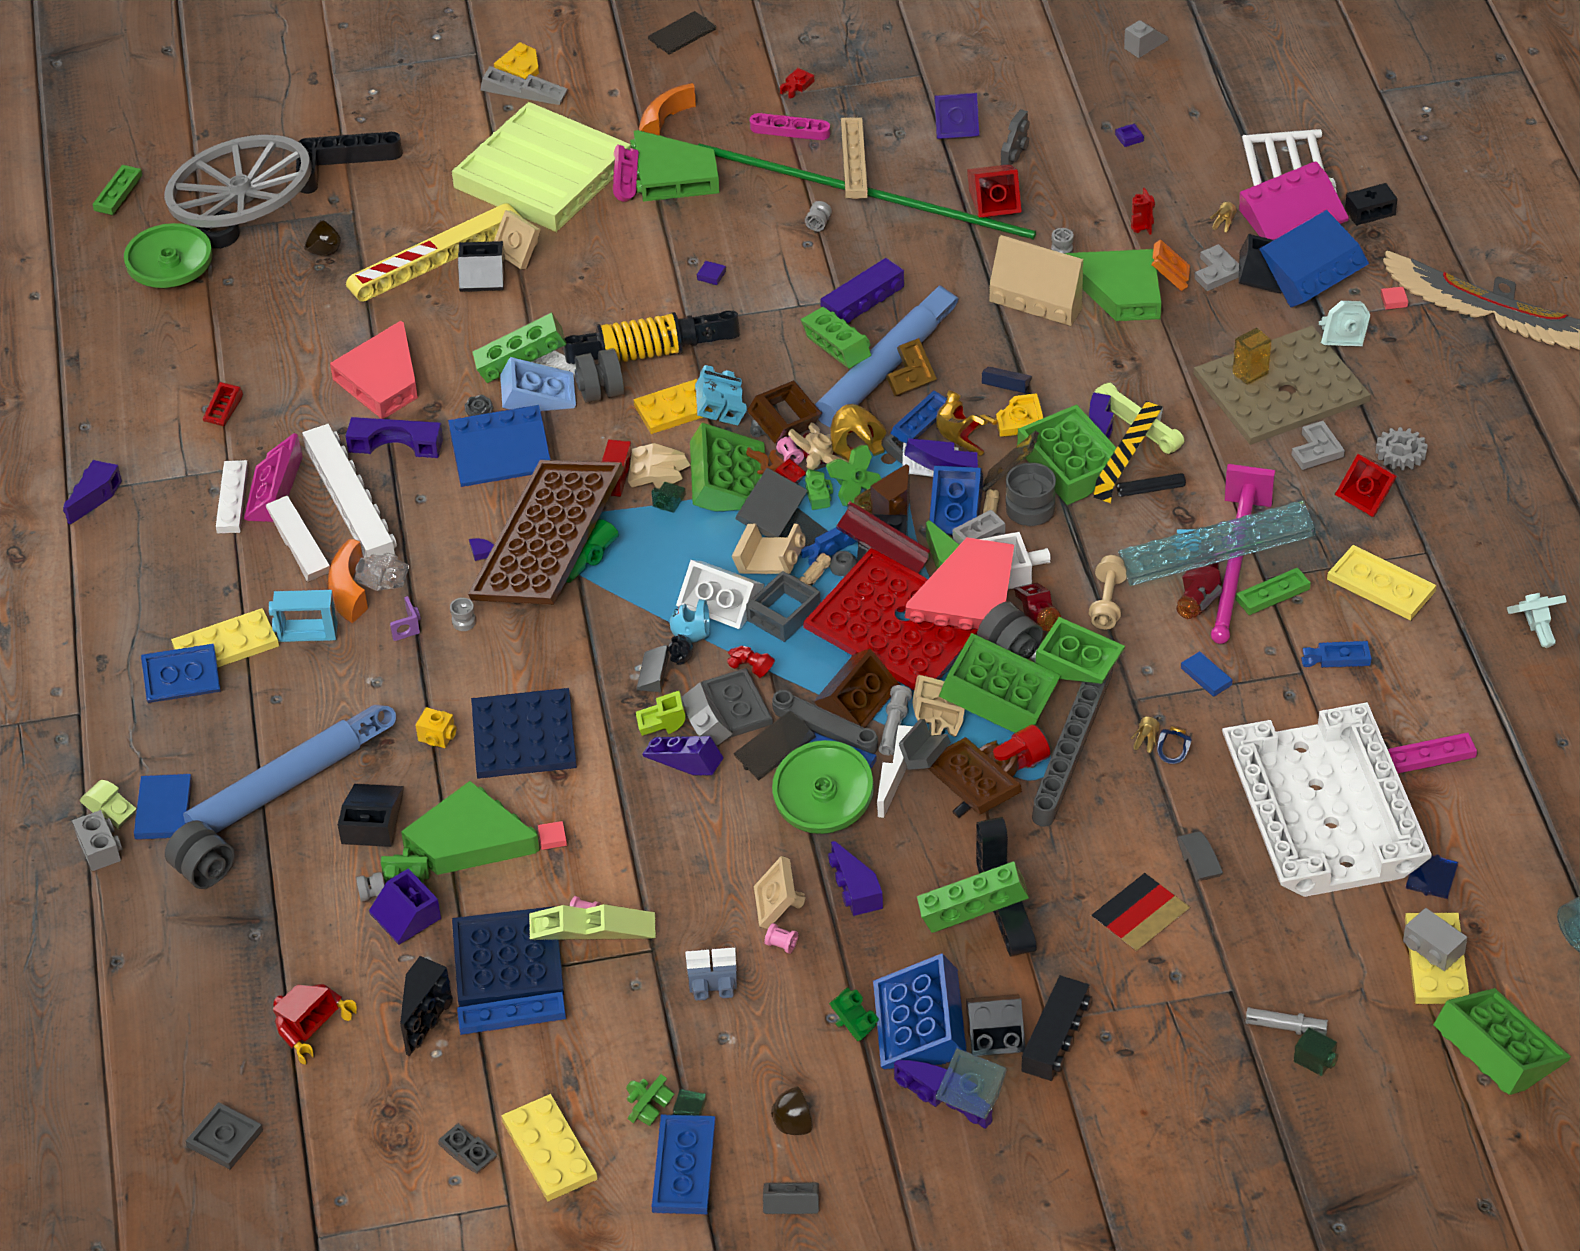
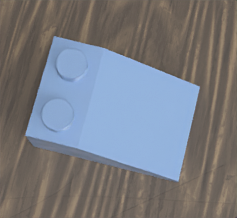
M510 357L500 374L502 408L511 410L539 405L540 411L571 409L576 406L573 372Z

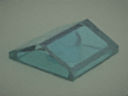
M956 1048L935 1099L986 1119L999 1097L1007 1069Z

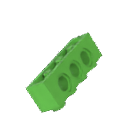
M821 307L801 319L807 338L850 369L872 356L869 350L871 344L867 336L861 335L855 327H850L844 319H839L833 311L830 312L826 308Z
M550 313L473 351L476 369L486 383H489L500 377L510 357L532 362L566 345L562 326L555 316Z
M1014 861L917 896L921 916L932 933L1029 898L1024 877Z

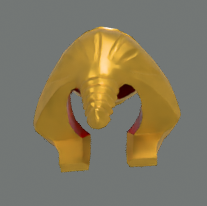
M948 390V398L945 404L938 410L936 416L937 428L946 439L968 451L977 452L978 456L983 455L984 450L972 443L968 436L988 422L996 425L998 420L988 414L980 416L971 415L966 418L963 414V403L959 401L961 395Z
M846 404L836 412L831 424L832 449L836 454L849 461L853 448L847 444L846 438L852 432H855L857 436H860L867 443L874 456L884 453L881 441L886 435V429L875 416L863 407L855 404Z

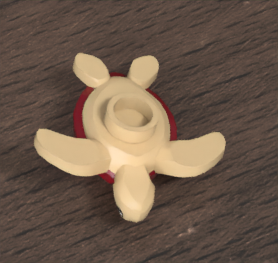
M810 423L808 426L810 432L805 433L803 436L793 429L788 432L790 438L802 449L808 469L815 470L819 465L829 463L835 459H842L835 456L831 445V434L824 435L820 433L819 427L814 423Z

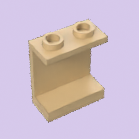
M747 524L732 554V558L739 574H780L782 571L790 574L797 563L802 548L805 546L806 538L799 524L793 525L788 538L762 537L757 524Z

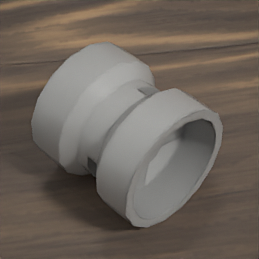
M823 201L814 202L805 218L806 226L813 231H822L832 214L831 207Z
M1067 228L1055 229L1052 232L1051 250L1064 254L1073 253V232Z
M457 598L452 601L450 613L452 615L453 627L459 631L472 629L476 625L473 602L468 598Z
M381 872L373 873L370 877H365L364 875L356 877L361 902L368 901L370 897H378L384 887Z

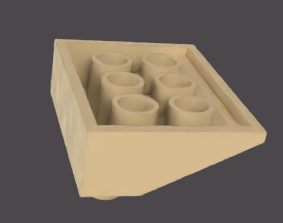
M1001 235L998 240L990 280L989 301L1071 326L1082 310L1083 259Z

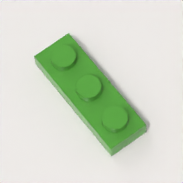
M122 165L92 204L94 211L113 215L143 176L141 169Z
M1297 567L1236 593V601L1248 615H1251L1310 590L1311 582Z

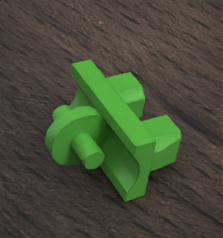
M404 847L403 855L381 856V867L385 884L388 880L408 868L422 883L424 879H429L430 877L428 858L420 857V855H411L409 847Z
M660 1074L648 1090L646 1089L648 1081L642 1079L640 1082L630 1081L626 1089L630 1095L627 1097V1101L634 1103L635 1100H638L632 1109V1113L628 1116V1120L634 1123L639 1119L651 1126L660 1113L650 1104L651 1101L654 1100L665 1108L674 1096V1093L664 1084L667 1080L665 1076Z

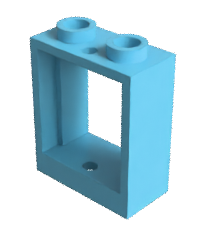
M332 590L274 591L273 601H269V615L274 617L272 619V630L277 632L279 642L336 640L338 619ZM321 610L322 619L286 620L284 611Z

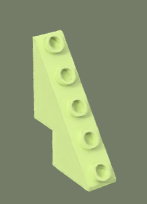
M603 904L587 909L561 905L529 914L531 940L656 938L655 912Z

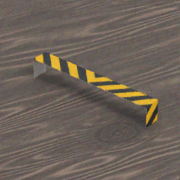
M1148 401L1145 402L1097 478L1093 498L1111 503L1113 486L1155 419L1161 421L1163 406Z

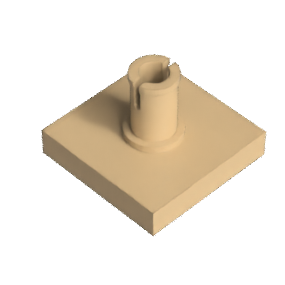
M505 210L494 241H503L504 254L507 261L520 269H526L533 249L538 243L541 229L513 211Z
M781 856L754 885L759 927L768 929L789 906L800 909L805 902V894L794 890L789 858Z

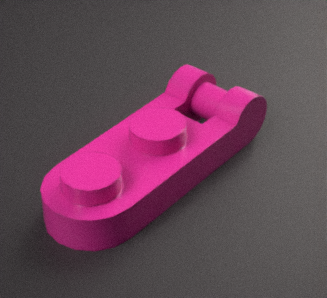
M617 144L614 149L613 194L618 200L627 202L636 192L638 150L633 148L630 150L625 149L624 146Z

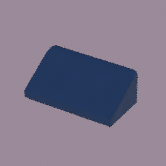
M990 366L982 372V384L1022 393L1026 392L1032 379L1030 375Z

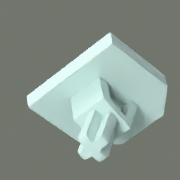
M1340 301L1329 311L1328 316L1322 317V321H1319V325H1322L1324 330L1321 343L1323 345L1362 346L1370 319V313L1364 303L1361 301Z
M1540 593L1526 595V601L1519 602V605L1507 607L1508 614L1524 611L1531 631H1536L1542 647L1549 648L1555 645V639L1549 626L1551 616L1548 606L1565 603V595L1548 598V596L1540 597Z

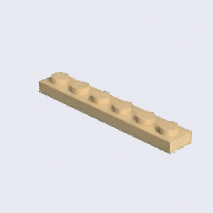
M841 118L845 197L852 199L867 198L862 118Z

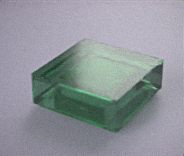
M680 1089L673 1108V1115L701 1116L706 1102V1094Z

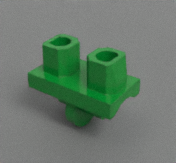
M847 987L829 1005L839 1017L835 1022L836 1026L841 1027L845 1025L858 1042L876 1026L879 1018L874 1011L869 1010L866 1012L862 1007L863 997L858 990L850 991Z

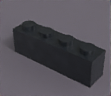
M1059 975L1022 1054L1021 1072L1049 1081L1053 1080L1056 1072H1061L1065 1061L1063 1056L1066 1051L1070 1052L1073 1046V1034L1081 1029L1083 1012H1088L1091 1007L1093 997L1089 996L1090 984Z

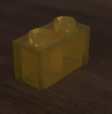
M1258 328L1235 338L1233 373L1247 385L1269 374L1271 339Z

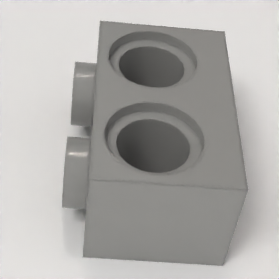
M989 510L954 528L953 540L960 545L966 537L983 539L1005 535V522L995 512Z
M101 810L72 820L76 837L91 871L121 861L118 852L122 850L120 840L117 835L112 836L111 833L114 832L110 818H104Z

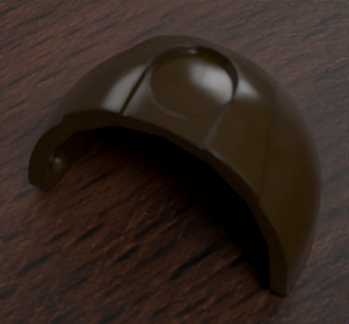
M321 220L310 232L304 249L316 255H331L339 248L341 238L329 223Z
M796 1086L778 1096L771 1109V1116L778 1130L790 1135L810 1133L812 1131L811 1116L801 1089Z

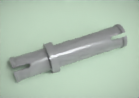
M1251 1007L1247 1008L1245 1024L1295 1031L1297 1035L1308 1033L1326 1037L1328 1020L1304 1017L1305 1015L1299 1013L1297 1016Z

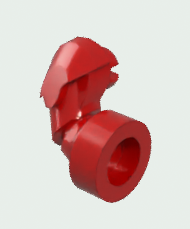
M738 646L728 651L731 657L727 659V664L731 668L737 669L740 664L749 663L752 666V673L759 678H762L775 662V659L768 653H754L750 647Z

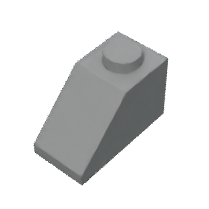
M1139 20L1125 29L1124 49L1140 58L1168 41V37Z

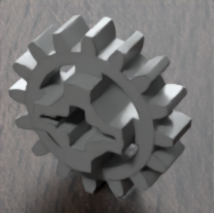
M1399 427L1398 431L1390 428L1389 434L1382 432V436L1377 438L1376 454H1378V460H1384L1383 465L1385 466L1392 464V469H1395L1397 466H1400L1401 470H1404L1405 466L1414 469V464L1420 466L1421 461L1426 459L1427 444H1425V438H1419V432L1412 434L1410 428L1406 431H1403L1402 427Z

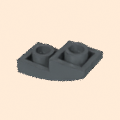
M1201 831L1177 837L1184 861L1190 862L1196 882L1220 877L1223 874L1210 843Z
M459 1123L438 1140V1145L449 1155L476 1174L497 1157V1154L479 1137L474 1138Z

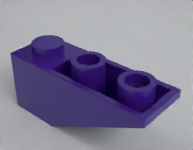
M92 460L89 467L84 470L83 477L79 483L75 485L72 495L64 503L63 512L66 515L68 524L76 522L113 497L122 482L118 465Z
M710 736L654 737L642 753L648 759L691 775H712L724 758Z
M831 842L832 852L828 853V859L831 868H836L835 878L838 887H843L842 897L845 907L850 906L853 916L883 909V893L876 874L837 842Z

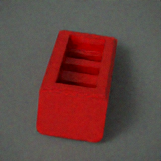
M219 382L204 414L203 421L225 426L243 397L241 387ZM217 408L223 409L224 412L218 411V410H216V409H217ZM215 414V415H219V416H222V417H221V419H219V418H216V417H212V415Z

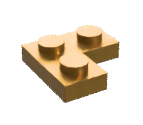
M919 338L897 347L905 368L886 375L894 397L937 380Z

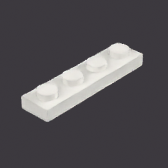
M247 460L224 461L216 520L217 533H240L248 475Z

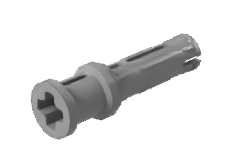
M901 685L891 688V701L886 706L888 716L879 746V752L886 756L894 754L898 725H901L903 718L907 716V704L912 698V691Z

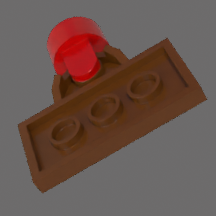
M1031 724L1014 733L1011 739L1003 744H998L996 740L978 748L965 737L948 746L932 766L927 769L981 815L1021 793V784L1013 776L1017 770L1026 766L1031 768L1049 758L1051 747L1044 732L1038 726Z

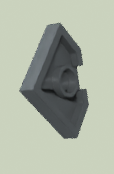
M1020 109L1011 120L1008 128L1010 133L1007 143L1004 142L1001 149V165H1012L1014 162H1017L1021 152L1027 149L1029 145L1027 134L1030 125L1028 111Z

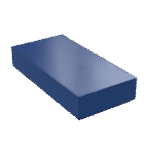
M1200 651L1181 662V669L1213 697L1232 686V679Z

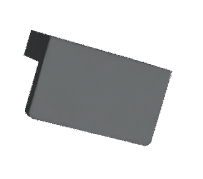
M919 719L899 742V747L908 770L930 768L951 742L948 734L930 735L925 719Z

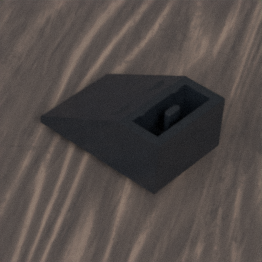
M354 784L342 804L337 824L341 844L391 847L404 786Z
M422 956L418 957L405 975L400 1025L406 1055L408 1056L412 1054L415 1048L421 1046L424 1036L430 1029L436 1026L439 1016L450 1007L453 999L447 967Z

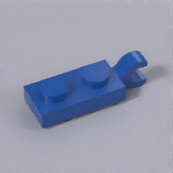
M835 527L816 537L815 544L804 547L801 550V557L809 556L808 563L812 565L814 561H817L816 559L821 553L829 556L834 555L836 552L849 545H853L857 541Z
M1368 641L1319 643L1318 648L1307 647L1302 650L1304 656L1301 657L1303 667H1311L1318 662L1321 663V668L1370 666L1371 664Z

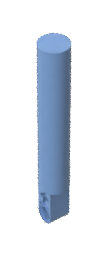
M941 285L938 286L870 350L872 356L851 368L815 403V406L822 413L818 420L822 424L831 427L832 419L841 407L846 404L859 405L886 378L887 374L891 373L903 362L897 347L918 338L922 343L955 308L959 298Z
M373 705L347 721H339L184 812L185 823L199 820L209 826L215 833L220 832L358 750L362 743L388 729L395 723V711L389 706ZM380 711L384 712V719L382 722H379L378 720V714Z

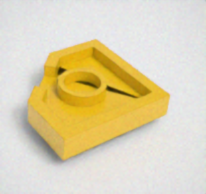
M519 42L494 63V68L523 79H527L529 74L536 77L539 74L536 49Z
M1037 393L1014 396L1009 401V405L996 414L1000 437L1018 435L1019 428L1043 419Z

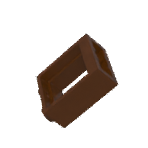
M794 380L755 396L747 409L748 413L774 444L778 443L783 437H790L788 432L791 429L795 430L798 434L809 430L808 426L810 423L816 424L822 414ZM785 401L800 419L787 424L773 405Z

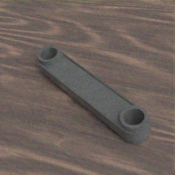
M779 690L773 695L772 707L775 715L778 717H785L830 739L872 754L876 753L878 737L874 730L852 723L792 695L787 690Z

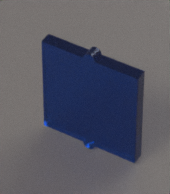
M1431 855L1430 859L1409 874L1406 889L1422 892L1426 896L1430 894L1448 899L1458 862L1440 858L1439 855Z

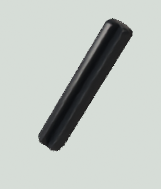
M1183 473L1122 482L1117 484V492L1120 497L1179 488L1186 485V479Z

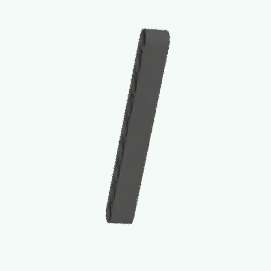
M1113 668L1102 684L1081 683L1034 799L1032 820L1036 825L1046 827L1055 820L1112 678Z

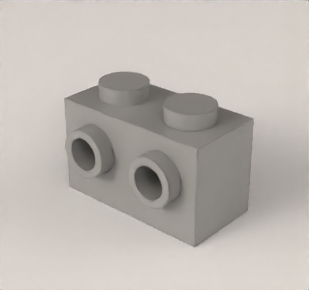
M1425 908L1405 925L1403 942L1411 950L1418 952L1432 965L1439 967L1445 972L1465 954L1467 936Z

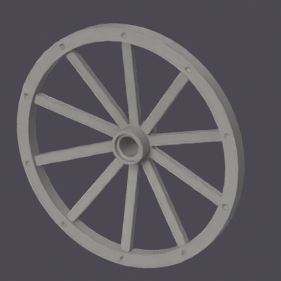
M254 135L229 140L204 150L184 163L168 181L165 189V201L168 210L174 218L191 226L215 228L245 223L273 212L294 198L309 180L312 164L305 147L288 137ZM252 147H266L248 176L244 175L239 150ZM275 147L293 152L256 177ZM233 152L236 176L229 179L206 163L219 156ZM297 158L301 159L299 172L264 181ZM197 168H200L226 186L182 182ZM292 181L279 194L258 191ZM178 190L219 193L179 204L175 202ZM254 197L267 200L245 210V204L252 201ZM222 200L202 215L183 210ZM233 201L238 204L237 212L214 215Z

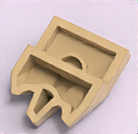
M655 443L639 446L632 449L628 483L631 487L651 482L654 483L656 488L671 485L682 480L683 477L679 471L691 465L685 457V453Z
M919 675L916 679L912 701L917 721L925 719L926 723H929L930 735H941L945 728L949 735L956 737L963 722L965 709L939 697L945 681Z

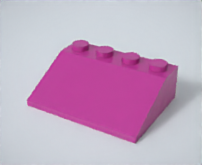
M1317 161L1240 192L1239 211L1260 237L1275 240L1325 210H1328L1340 224L1349 221V217L1328 175Z

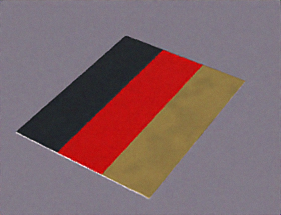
M1144 873L1091 916L1137 951L1190 907Z

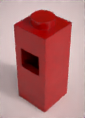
M608 439L602 462H621L624 468L610 496L621 497L630 468L631 441Z

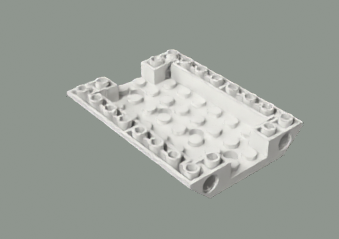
M1368 702L1319 711L1318 724L1278 732L1275 731L1271 720L1222 728V733L1281 886L1306 897L1405 878L1431 858V851ZM1303 748L1307 751L1304 753H1300L1295 749ZM1317 785L1320 786L1322 789L1314 790L1310 786ZM1333 823L1337 827L1329 828L1328 826H1325V824ZM1342 862H1349V863H1351L1353 866H1352V867H1345V866L1341 865L1340 863H1342Z

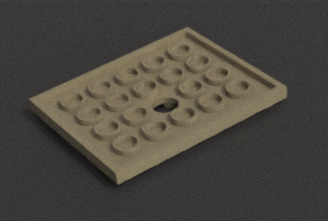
M1313 326L1194 367L1193 373L1250 445L1370 402L1371 394L1329 345L1321 343L1322 336ZM1284 385H1290L1296 389V392L1290 394L1287 391H1279V388Z

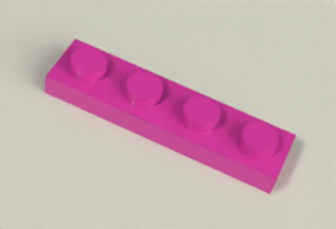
M1469 733L1387 749L1397 773L1476 758L1477 755L1476 747Z

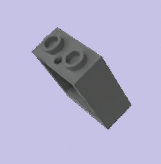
M782 571L746 604L747 621L785 642L804 624L806 618L821 603L820 591L800 581L797 577ZM784 593L802 603L788 618L769 609Z

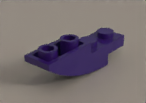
M897 1060L894 1063V1079L901 1087L908 1088L916 1093L922 1101L929 1102L935 1107L944 1101L949 1108L958 1110L970 1122L979 1124L984 1129L992 1123V1106L978 1097V1085L953 1071L928 1063L909 1060Z

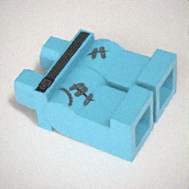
M705 365L695 384L697 416L717 420L719 417L721 422L738 426L747 411L746 404L742 402L741 379L736 378L734 372L726 370L720 374L716 373L712 366ZM709 406L713 412H708L705 408ZM727 412H731L734 417L727 416Z

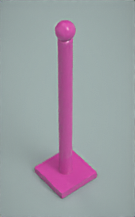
M1234 464L1227 465L1225 501L1237 502L1239 505L1215 627L1211 631V638L1217 644H1224L1230 638V621L1253 505L1272 506L1275 470Z

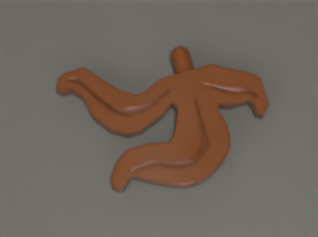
M750 447L746 450L747 456L760 462L761 470L757 471L759 475L763 474L766 468L775 472L776 468L784 463L775 454L776 450L770 452L769 459L765 453L753 451Z

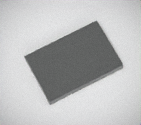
M766 468L735 519L746 526L747 524H757L760 533L766 537H780L808 490Z
M747 668L701 682L732 732V735L728 738L773 724V719Z

